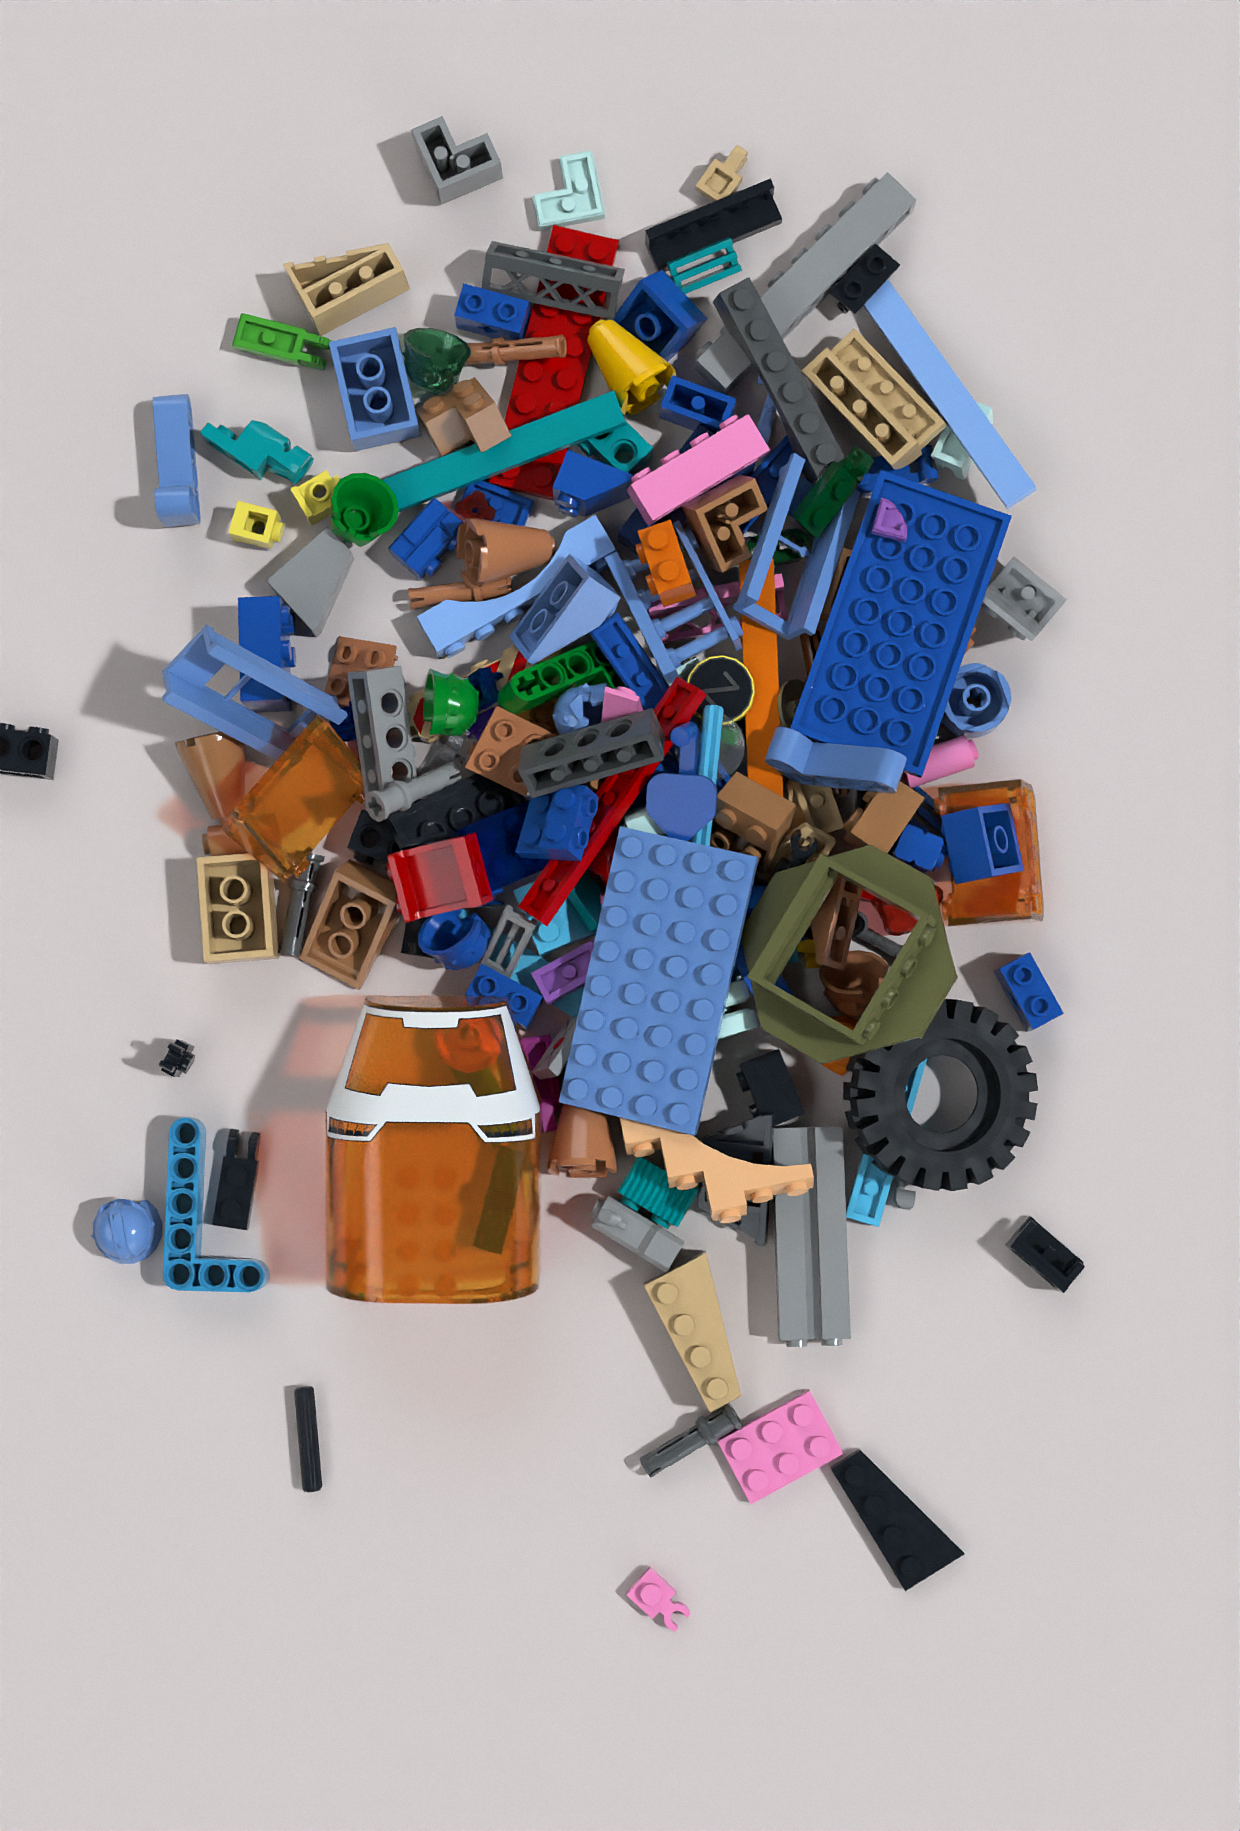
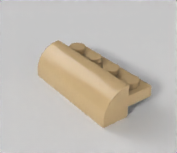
M855 328L831 350L828 347L825 348L802 370V373L895 470L901 469L922 455L921 449L947 427L941 417Z

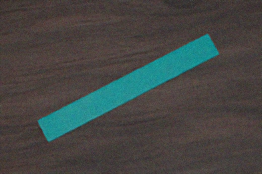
M613 390L509 431L511 437L482 453L474 444L382 481L388 484L396 495L399 512L431 501L433 498L444 496L627 425L617 395Z

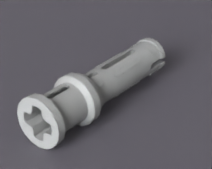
M448 762L444 766L409 781L396 780L391 782L386 789L381 791L372 790L365 796L366 810L375 821L386 820L390 813L397 810L400 812L408 810L413 801L459 782L461 775L451 776L460 773V769L455 763Z

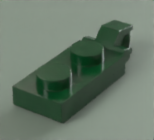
M855 446L846 458H843L838 463L832 462L791 514V517L817 539L860 485L859 483L864 478L863 475H866L875 460L867 452Z

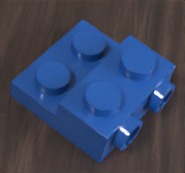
M586 785L562 788L559 791L535 798L531 797L515 853L521 858L581 861L584 849L588 845L589 831L593 817L597 813L599 797Z

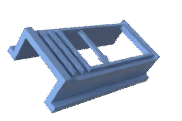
M793 453L788 464L779 470V479L737 603L732 608L787 640H791L803 633H807L810 636L815 634L860 496V492L857 490L852 493L818 538L814 537L810 552H808L807 548L799 547L782 537L780 534L787 514L792 516L791 514L815 485L800 476L806 459L796 453ZM778 542L796 551L800 557L807 558L787 621L755 604L759 600Z
M207 624L162 671L166 693L162 696L163 702L292 769H295L303 761L298 740L322 716L337 725L348 716L347 712L339 707L335 695H328L214 632V628ZM227 664L244 673L245 676L224 696L205 686V684ZM253 678L308 709L286 729L231 700V698Z

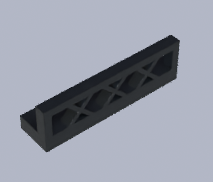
M771 178L645 230V246L656 271L663 270L666 272L669 270L667 262L727 237L731 238L733 243H736L781 224L782 217L773 199L775 187Z

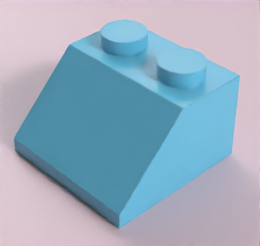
M534 882L513 890L518 904L523 900ZM567 898L548 926L538 921L532 938L540 957H543L596 935L597 929L589 930ZM521 909L526 914L525 918L531 921L533 917Z

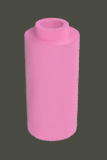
M964 735L934 744L923 776L919 778L903 772L902 778L905 785L914 788L973 768L975 766L974 760L979 758L976 745L972 739L967 740Z

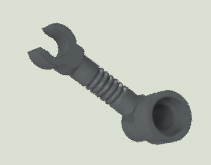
M857 912L852 939L861 938L896 959L903 946L869 928L867 917L862 912Z

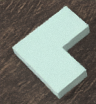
M592 150L559 156L565 189L532 195L539 231L552 229L553 225L564 227L605 219Z

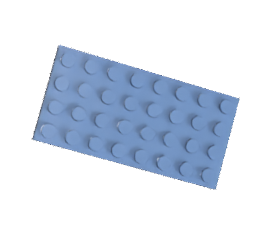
M620 826L559 1098L560 1103L694 1136L697 1135L759 857Z

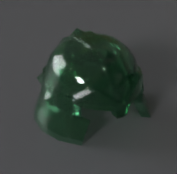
M415 328L404 334L405 351L402 354L405 358L404 364L407 375L413 384L429 393L437 395L440 392H445L453 383L456 385L459 382L463 365L471 355V349L465 341L456 335L434 328Z

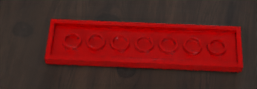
M553 225L547 252L614 266L619 240ZM539 280L536 293L546 288L541 280ZM563 283L555 288L563 299L571 300L579 295L571 284ZM596 290L588 295L596 306L604 307L607 292ZM536 303L533 304L525 339L563 335L566 339L567 353L563 358L519 360L504 420L509 431L580 404L592 356V351L587 342L590 335L589 330L601 317ZM569 447L490 477L489 483L506 490L554 501L552 487Z

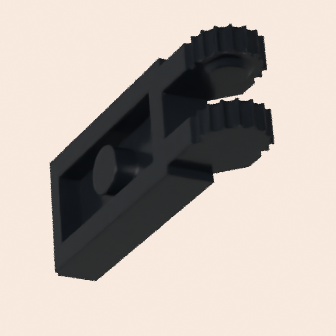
M230 1129L226 1156H223L212 1225L241 1230L249 1229L260 1162L257 1160L260 1133L252 1132L249 1137L247 1159L236 1157L240 1140L239 1130Z

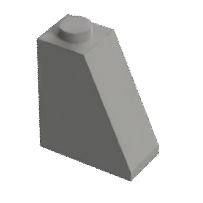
M328 526L266 580L273 591L281 597L283 602L290 607L292 612L315 637L321 634L354 561L352 552L349 550L353 547V544L351 542L345 543L344 539L334 534Z

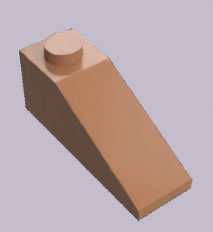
M841 877L837 878L812 920L811 927L817 964L844 971L863 889Z

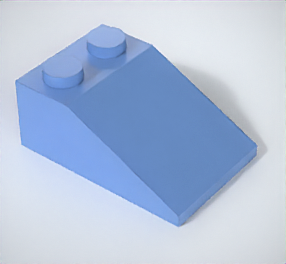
M569 553L509 637L524 658L533 665L601 626L606 618L613 615L621 597L601 574Z

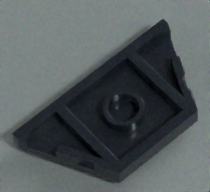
M767 1112L706 1135L702 1138L701 1142L729 1157L754 1164L772 1165L775 1112ZM704 1181L699 1182L698 1208L710 1214ZM752 1200L746 1201L747 1215H742L738 1221L724 1224L735 1231L738 1228L754 1238L756 1244L765 1246L768 1238L770 1200L763 1203H753Z

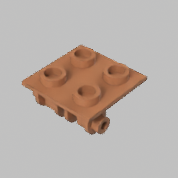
M339 636L324 692L330 696L332 694L335 695L339 705L352 707L347 673L394 666L395 661L398 660V656L395 655L397 646Z
M496 705L477 743L472 742L469 745L467 754L470 757L464 767L526 796L528 790L518 772L521 746L558 735Z

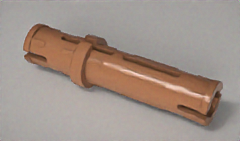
M563 335L518 340H504L500 337L494 338L491 342L466 343L464 346V358L468 365L481 363L505 365L507 361L552 357L563 358L567 353L566 339Z
M511 576L477 588L467 586L464 581L408 588L409 599H411L410 606L412 610H416L418 608L436 606L445 600L460 602L475 600L479 602L483 601V599L502 597L513 592Z

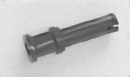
M294 850L296 862L293 877L288 879L289 888L292 890L278 953L300 957L312 893H316V890L319 888L316 881L320 863L324 862L325 856Z
M731 1403L723 1405L722 1408L707 1417H698V1420L695 1421V1426L659 1446L654 1451L640 1457V1462L649 1477H654V1475L665 1468L675 1464L706 1444L709 1446L718 1444V1439L732 1430L743 1429V1424Z

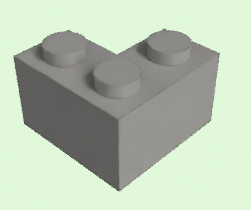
M443 116L411 129L415 147L441 205L503 179L501 162L488 133L456 146Z

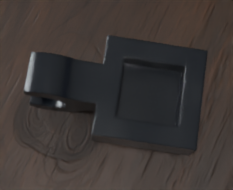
M796 829L790 838L792 850L787 859L782 857L778 861L773 876L776 872L805 864L807 859L817 849V839L813 837L809 845L801 846L798 844L801 838V830Z

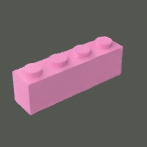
M749 414L741 419L737 415L728 418L719 425L721 431L711 437L707 432L698 436L690 442L691 449L682 454L675 450L660 460L662 463L661 467L652 472L647 467L631 478L633 483L629 486L627 492L648 526L763 458L770 451Z

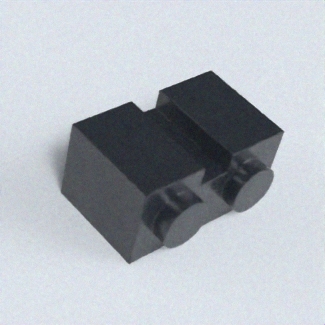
M779 1049L739 1064L741 1071L735 1074L742 1092L750 1091L754 1104L748 1106L752 1118L767 1112H775L774 1126L805 1114Z

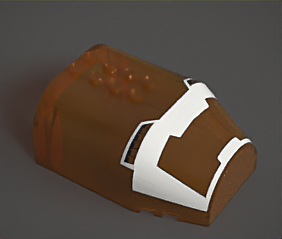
M367 996L365 998L325 1110L326 1289L331 1294L350 1300L373 1303L481 1304L514 1300L528 1296L538 1290L541 1278L542 1099L539 1090H537L508 997Z

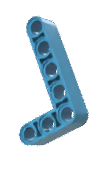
M179 1118L173 1122L169 1131L163 1258L164 1282L171 1289L178 1291L255 1292L264 1287L269 1280V1268L263 1261L247 1258L201 1257L206 1128L196 1118ZM186 1123L193 1125L196 1131L195 1138L190 1143L184 1142L180 1137V1130ZM184 1158H188L194 1164V1172L189 1178H185L179 1173V1163ZM183 1193L188 1194L193 1202L191 1210L187 1213L180 1211L177 1207V1199ZM181 1228L186 1229L191 1235V1243L186 1248L180 1247L175 1239L176 1233ZM178 1264H183L189 1269L190 1276L186 1283H181L174 1277V1269ZM213 1265H218L224 1270L225 1277L221 1284H215L209 1278V1269ZM247 1266L257 1268L260 1273V1279L256 1285H250L244 1279L243 1273Z

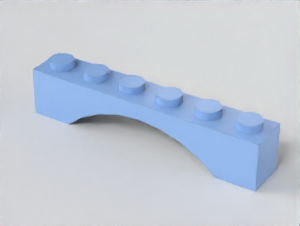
M594 515L565 532L560 547L550 563L535 579L522 588L503 597L487 601L460 602L445 600L417 616V619L439 658L445 655L451 658L462 652L466 648L464 644L474 638L477 641L483 640L495 632V626L504 621L507 624L513 623L524 616L523 610L532 606L569 553L600 573L609 568L605 557L616 552V549L597 516Z

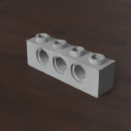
M401 666L378 667L348 672L365 796L372 790L381 791L388 788V785L393 781L406 782L416 778L415 749L411 739L410 714L407 710L405 696L406 683L402 675Z

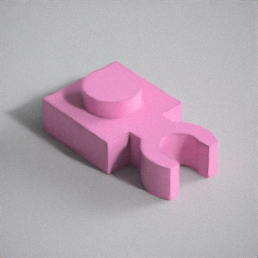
M650 1566L626 1592V1595L650 1618L653 1619L660 1612L664 1616L665 1625L672 1631L678 1629V1625L670 1618L673 1612L680 1611L687 1618L690 1615V1611L684 1603L671 1600L676 1590Z

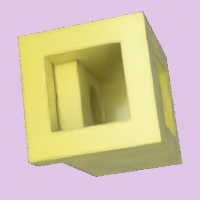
M327 470L300 486L291 488L296 501L311 526L330 516V498L340 478L338 475L331 478ZM323 488L326 489L324 497L317 498L314 496V493Z
M237 501L228 533L233 541L239 543L241 541L272 550L274 542H281L285 524L280 522L281 517L276 510ZM259 524L266 526L262 534L254 533L255 527Z

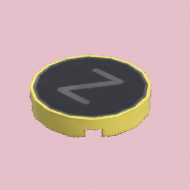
M724 655L709 657L698 663L689 674L687 682L700 688L707 695L694 713L702 720L706 705L723 707L722 725L732 724L740 720L752 707L755 695L754 679L748 668L737 659Z

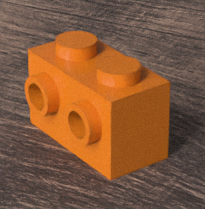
M671 519L637 531L641 543L636 544L635 547L641 565L646 563L649 565L651 574L645 577L651 595L658 594L663 607L695 597L696 593Z

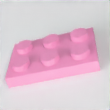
M810 1390L743 1425V1429H736L718 1439V1444L750 1504L843 1455Z

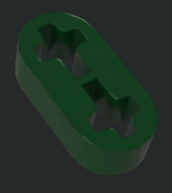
M800 529L781 531L780 535L787 540L795 538L797 543L802 542L803 545L800 547H805L809 550V538L804 531ZM759 535L752 537L748 541L747 546L750 553L754 552ZM780 542L777 543L772 558L774 559V566L794 563L803 559L798 553H793L790 548L780 550V546H785Z

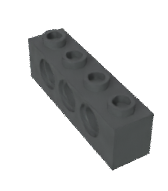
M653 708L521 746L518 772L530 796L535 798L559 791L562 788L573 787L663 761L665 734Z

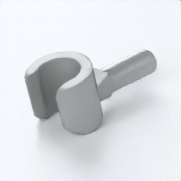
M897 1180L893 1202L898 1208L910 1210L914 1206L916 1192L906 1190V1183Z

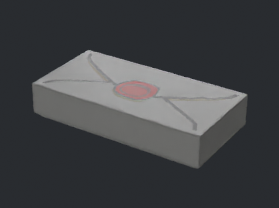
M577 1017L567 1019L532 1071L540 1080L559 1076L567 1064Z

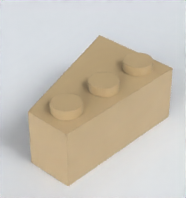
M389 243L346 251V255L327 259L325 255L314 257L315 261L296 265L293 262L283 263L294 290L320 336L410 290L404 270Z

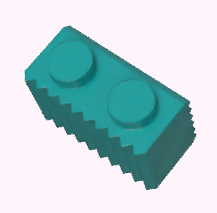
M637 1157L617 1192L623 1195L620 1202L637 1212L641 1206L653 1213L650 1218L652 1221L668 1229L671 1224L676 1227L680 1225L699 1190L695 1188L678 1190L677 1187L669 1188L665 1170L642 1157Z

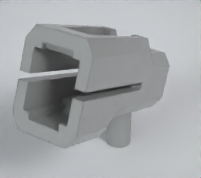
M608 1196L605 1201L599 1198L588 1215L594 1219L591 1227L665 1272L668 1271L684 1244V1240L611 1196Z

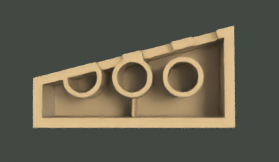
M703 1251L643 1284L709 1412H712L740 1397L741 1393L707 1254Z

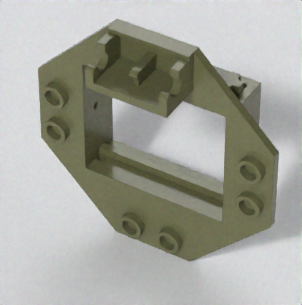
M867 845L830 857L820 854L816 861L776 872L743 926L741 935L749 972L747 978L751 981L761 1028L821 1064L917 1038L922 1039L958 978L933 879L873 845ZM838 877L845 879L918 920L853 1030L774 985Z

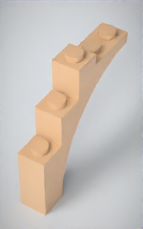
M619 1117L626 1155L634 1154L636 1157H644L653 1154L657 1149H661L669 1188L677 1187L678 1190H687L696 1187L698 1182L704 1181L712 1221L720 1220L721 1223H732L740 1220L742 1215H747L746 1201L752 1200L753 1203H763L773 1199V1195L787 1193L788 1196H798L808 1192L809 1188H813L814 1175L811 1164L792 1166L754 1164L729 1157L703 1144L693 1135Z

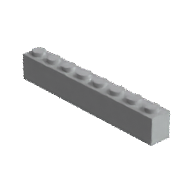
M888 172L880 180L876 177L872 179L863 189L862 193L864 196L856 203L850 201L838 215L840 219L833 226L827 224L820 230L815 237L817 242L809 250L805 247L802 248L792 259L791 263L793 265L785 273L779 271L769 281L767 285L769 289L760 298L783 340L830 294V291L875 243L879 246L913 212L917 200ZM724 325L720 330L722 335L714 343L708 341L697 352L696 371L717 392L728 395L754 369V366Z

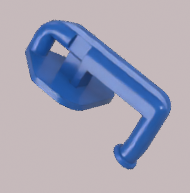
M692 721L675 727L670 733L672 743L680 747L679 774L660 773L655 775L647 785L646 811L668 837L689 841L715 817L717 811L716 785L710 778L696 775L698 727Z

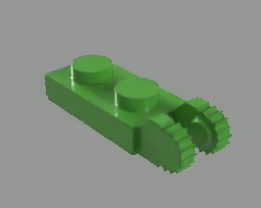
M241 313L232 346L237 350L295 365L300 363L309 368L325 370L326 360L319 356L303 353V349L306 343L314 348L330 350L329 342L332 340L308 333L303 328Z

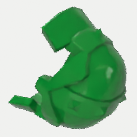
M352 473L340 479L334 487L332 497L330 498L332 532L341 536L345 543L353 542L357 546L362 547L389 531L396 523L399 512L396 495L389 485L380 478L367 473Z
M429 669L424 689L423 721L431 722L430 735L462 736V733L476 722L480 691L473 687L468 678L455 676L453 673L449 675Z

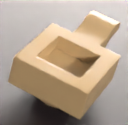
M736 145L724 164L715 158L695 185V190L712 202L734 194L742 183L743 177L737 173L747 162L748 158L746 156L748 152Z

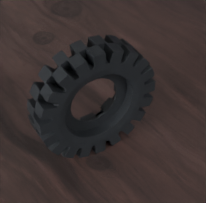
M945 999L922 1039L909 1040L849 1058L846 1070L852 1072L851 1082H843V1100L850 1101L851 1110L845 1111L848 1127L857 1131L858 1137L854 1140L863 1154L869 1155L874 1159L871 1163L882 1172L893 1175L899 1181L920 1188L935 1191L940 1189L956 1191L968 1189V1183L980 1185L994 1177L991 1170L994 1168L1004 1170L1016 1158L1010 1151L1014 1146L1023 1148L1031 1133L1023 1128L1025 1120H1035L1038 1103L1029 1102V1092L1038 1091L1036 1073L1027 1072L1026 1065L1033 1062L1027 1047L1017 1045L1015 1040L1019 1037L1018 1033L1009 1023L999 1022L997 1020L998 1014L985 1007L974 1006L972 1002ZM945 1055L960 1060L969 1068L976 1082L977 1100L971 1116L964 1124L952 1131L941 1133L932 1132L921 1127L912 1118L907 1108L905 1090L912 1071L921 1062L934 1056Z

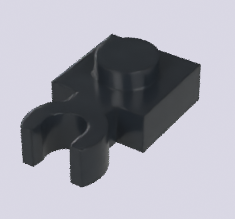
M176 1039L175 1043L171 1042L167 1047L169 1050L166 1057L159 1063V1066L162 1067L161 1071L173 1077H180L182 1072L186 1074L195 1059V1055L192 1054L195 1046Z

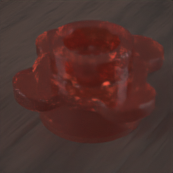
M479 490L474 491L472 495L467 496L463 501H458L455 505L456 513L462 515L464 519L477 518L492 521L495 518V509L487 504L485 494ZM477 508L479 511L478 513L474 514L472 513V509Z

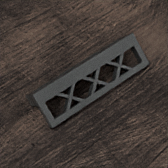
M492 241L485 256L481 288L536 304L614 320L625 269ZM492 268L505 270L512 281L505 286L490 283ZM529 276L538 277L546 288L538 293L530 292L522 281ZM563 283L571 284L579 295L571 300L563 299L555 288ZM596 290L611 293L609 308L596 306L588 295Z

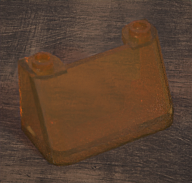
M318 714L238 803L220 829L284 883L292 874L298 879L311 864L306 859L307 856L356 800L360 804L365 801L360 761L333 727Z
M1022 779L938 788L939 797L934 799V810L937 818L975 807L1010 803L1024 871L956 885L954 877L951 875L952 892L948 893L947 900L942 901V914L944 920L948 921V926L963 927L1042 922L1044 918L1036 802L1032 785Z

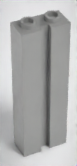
M843 1126L774 1128L772 1165L792 1166L811 1164L814 1175L813 1188H809L808 1192L802 1195L788 1196L787 1193L773 1195L778 1339L786 1341L787 1347L807 1346L808 1339H821L822 1346L842 1345V1339H851Z

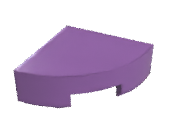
M881 497L871 534L905 543L907 539V525L902 514L894 503Z

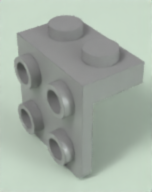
M1013 557L991 585L987 587L981 607L992 617L998 618L1000 616L1010 624L1008 629L1019 639L1025 640L1027 638L1033 641L1067 599L1016 557Z

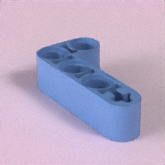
M188 394L153 397L159 488H155L154 491L157 516L165 527L200 524V502L190 397Z
M786 727L775 728L765 757V762L797 783L889 794L896 793L907 761L903 754L886 748L813 742L800 732Z

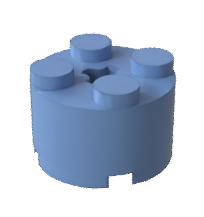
M972 663L961 666L941 722L957 737L964 735L966 738H979L989 734L1003 721L1009 710L1011 691L1008 682L1001 673L986 665ZM970 694L973 699L979 698L980 700L976 708L973 704H968L967 702Z

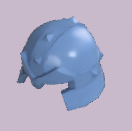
M607 682L597 685L585 683L579 685V687L567 689L559 696L554 705L552 716L555 727L560 735L601 723L604 691Z
M117 1199L99 1208L93 1222V1234L91 1237L94 1238L98 1249L104 1254L105 1258L119 1264H135L147 1259L157 1249L162 1237V1220L158 1210L148 1200L136 1203L127 1199Z

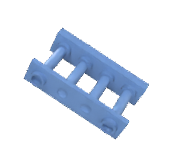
M679 520L674 522L673 525L678 536L677 539L681 551L685 550L693 566L688 569L691 581L693 583L700 579L708 595L707 597L661 620L658 617L651 620L647 609L651 608V603L659 600L660 597L658 594L652 596L650 589L644 591L642 588L637 591L632 580L637 578L636 574L649 568L648 563L641 565L639 558L631 562L629 559L622 562L617 551L605 557L609 569L667 685L672 684L675 678L679 677L676 668L681 666L680 662L730 638L735 650L738 651L742 649L739 637L744 635L735 616L728 617L694 551L699 545L692 530L689 528L684 531ZM715 609L723 626L675 650L673 647L666 650L661 640L666 637V632Z

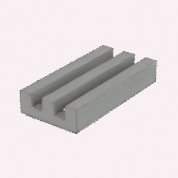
M507 905L487 945L486 952L479 964L482 963L508 978H511L538 924V920L534 918L531 921L525 918L526 914L521 911L518 914L513 912L514 907ZM508 920H510L514 924L494 962L490 960V957ZM520 927H523L526 930L508 967L505 968L502 964Z

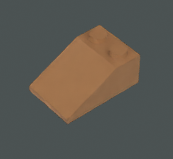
M350 859L335 870L299 959L360 990L400 915L396 907L397 892L394 882Z

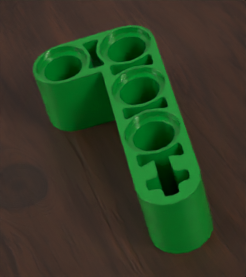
M592 641L516 673L500 689L498 702L501 708L513 714H520L559 697L567 689L579 687V685L585 683L597 685L607 682L606 687L615 690V687H625V685L595 641Z

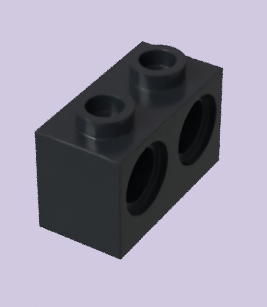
M0 723V741L7 740L8 742L7 752L0 756V774L53 780L59 740L49 734V729L30 726L28 727V732L16 731L15 725ZM36 744H41L43 748L42 755L36 760H30V748Z
M362 809L347 848L354 852L353 859L372 866L375 860L387 865V856L394 853L398 844L385 820L377 822L369 815L367 810ZM369 831H376L380 834V841L373 848H366L362 844L364 834Z

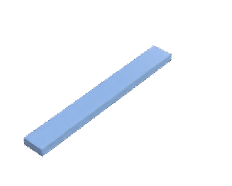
M887 280L863 307L1006 509H1009L1035 492V484L890 281Z

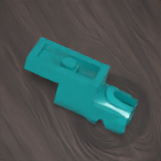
M250 421L236 441L237 436L221 424L216 428L207 422L200 432L207 444L260 480L268 470L297 484L313 464L314 458H312L310 453L299 446H295L291 450L289 438L263 422Z

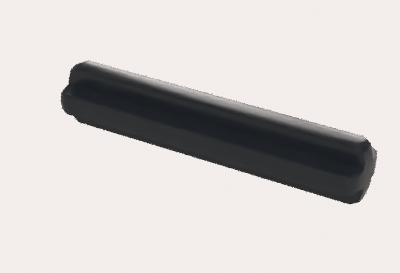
M302 1386L294 1391L302 1489L304 1492H316L322 1488L315 1395L312 1386Z

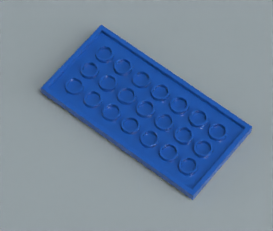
M880 470L790 729L798 731L808 739L819 743L894 750L907 758L903 772L921 778L1012 516ZM881 497L894 503L902 514L907 525V539L905 543L871 534Z

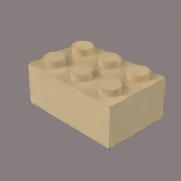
M267 852L196 858L204 962L211 965L279 959L272 856Z

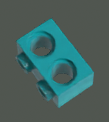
M628 423L623 427L610 431L605 439L598 440L592 438L577 444L580 450L588 457L594 455L601 463L630 473L632 477L653 457V447ZM620 451H628L633 455V459L628 463H620L615 459V455Z

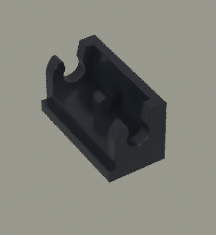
M1031 1216L1026 1219L1005 1244L1050 1285L1062 1293H1065L1085 1267L1083 1265L1084 1262Z

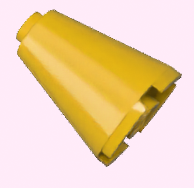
M599 320L590 328L587 342L610 392L615 391L623 414L625 415L627 411L630 415H635L657 402L661 398L658 391L664 385L668 387L672 375L676 376V370L673 366L614 320Z

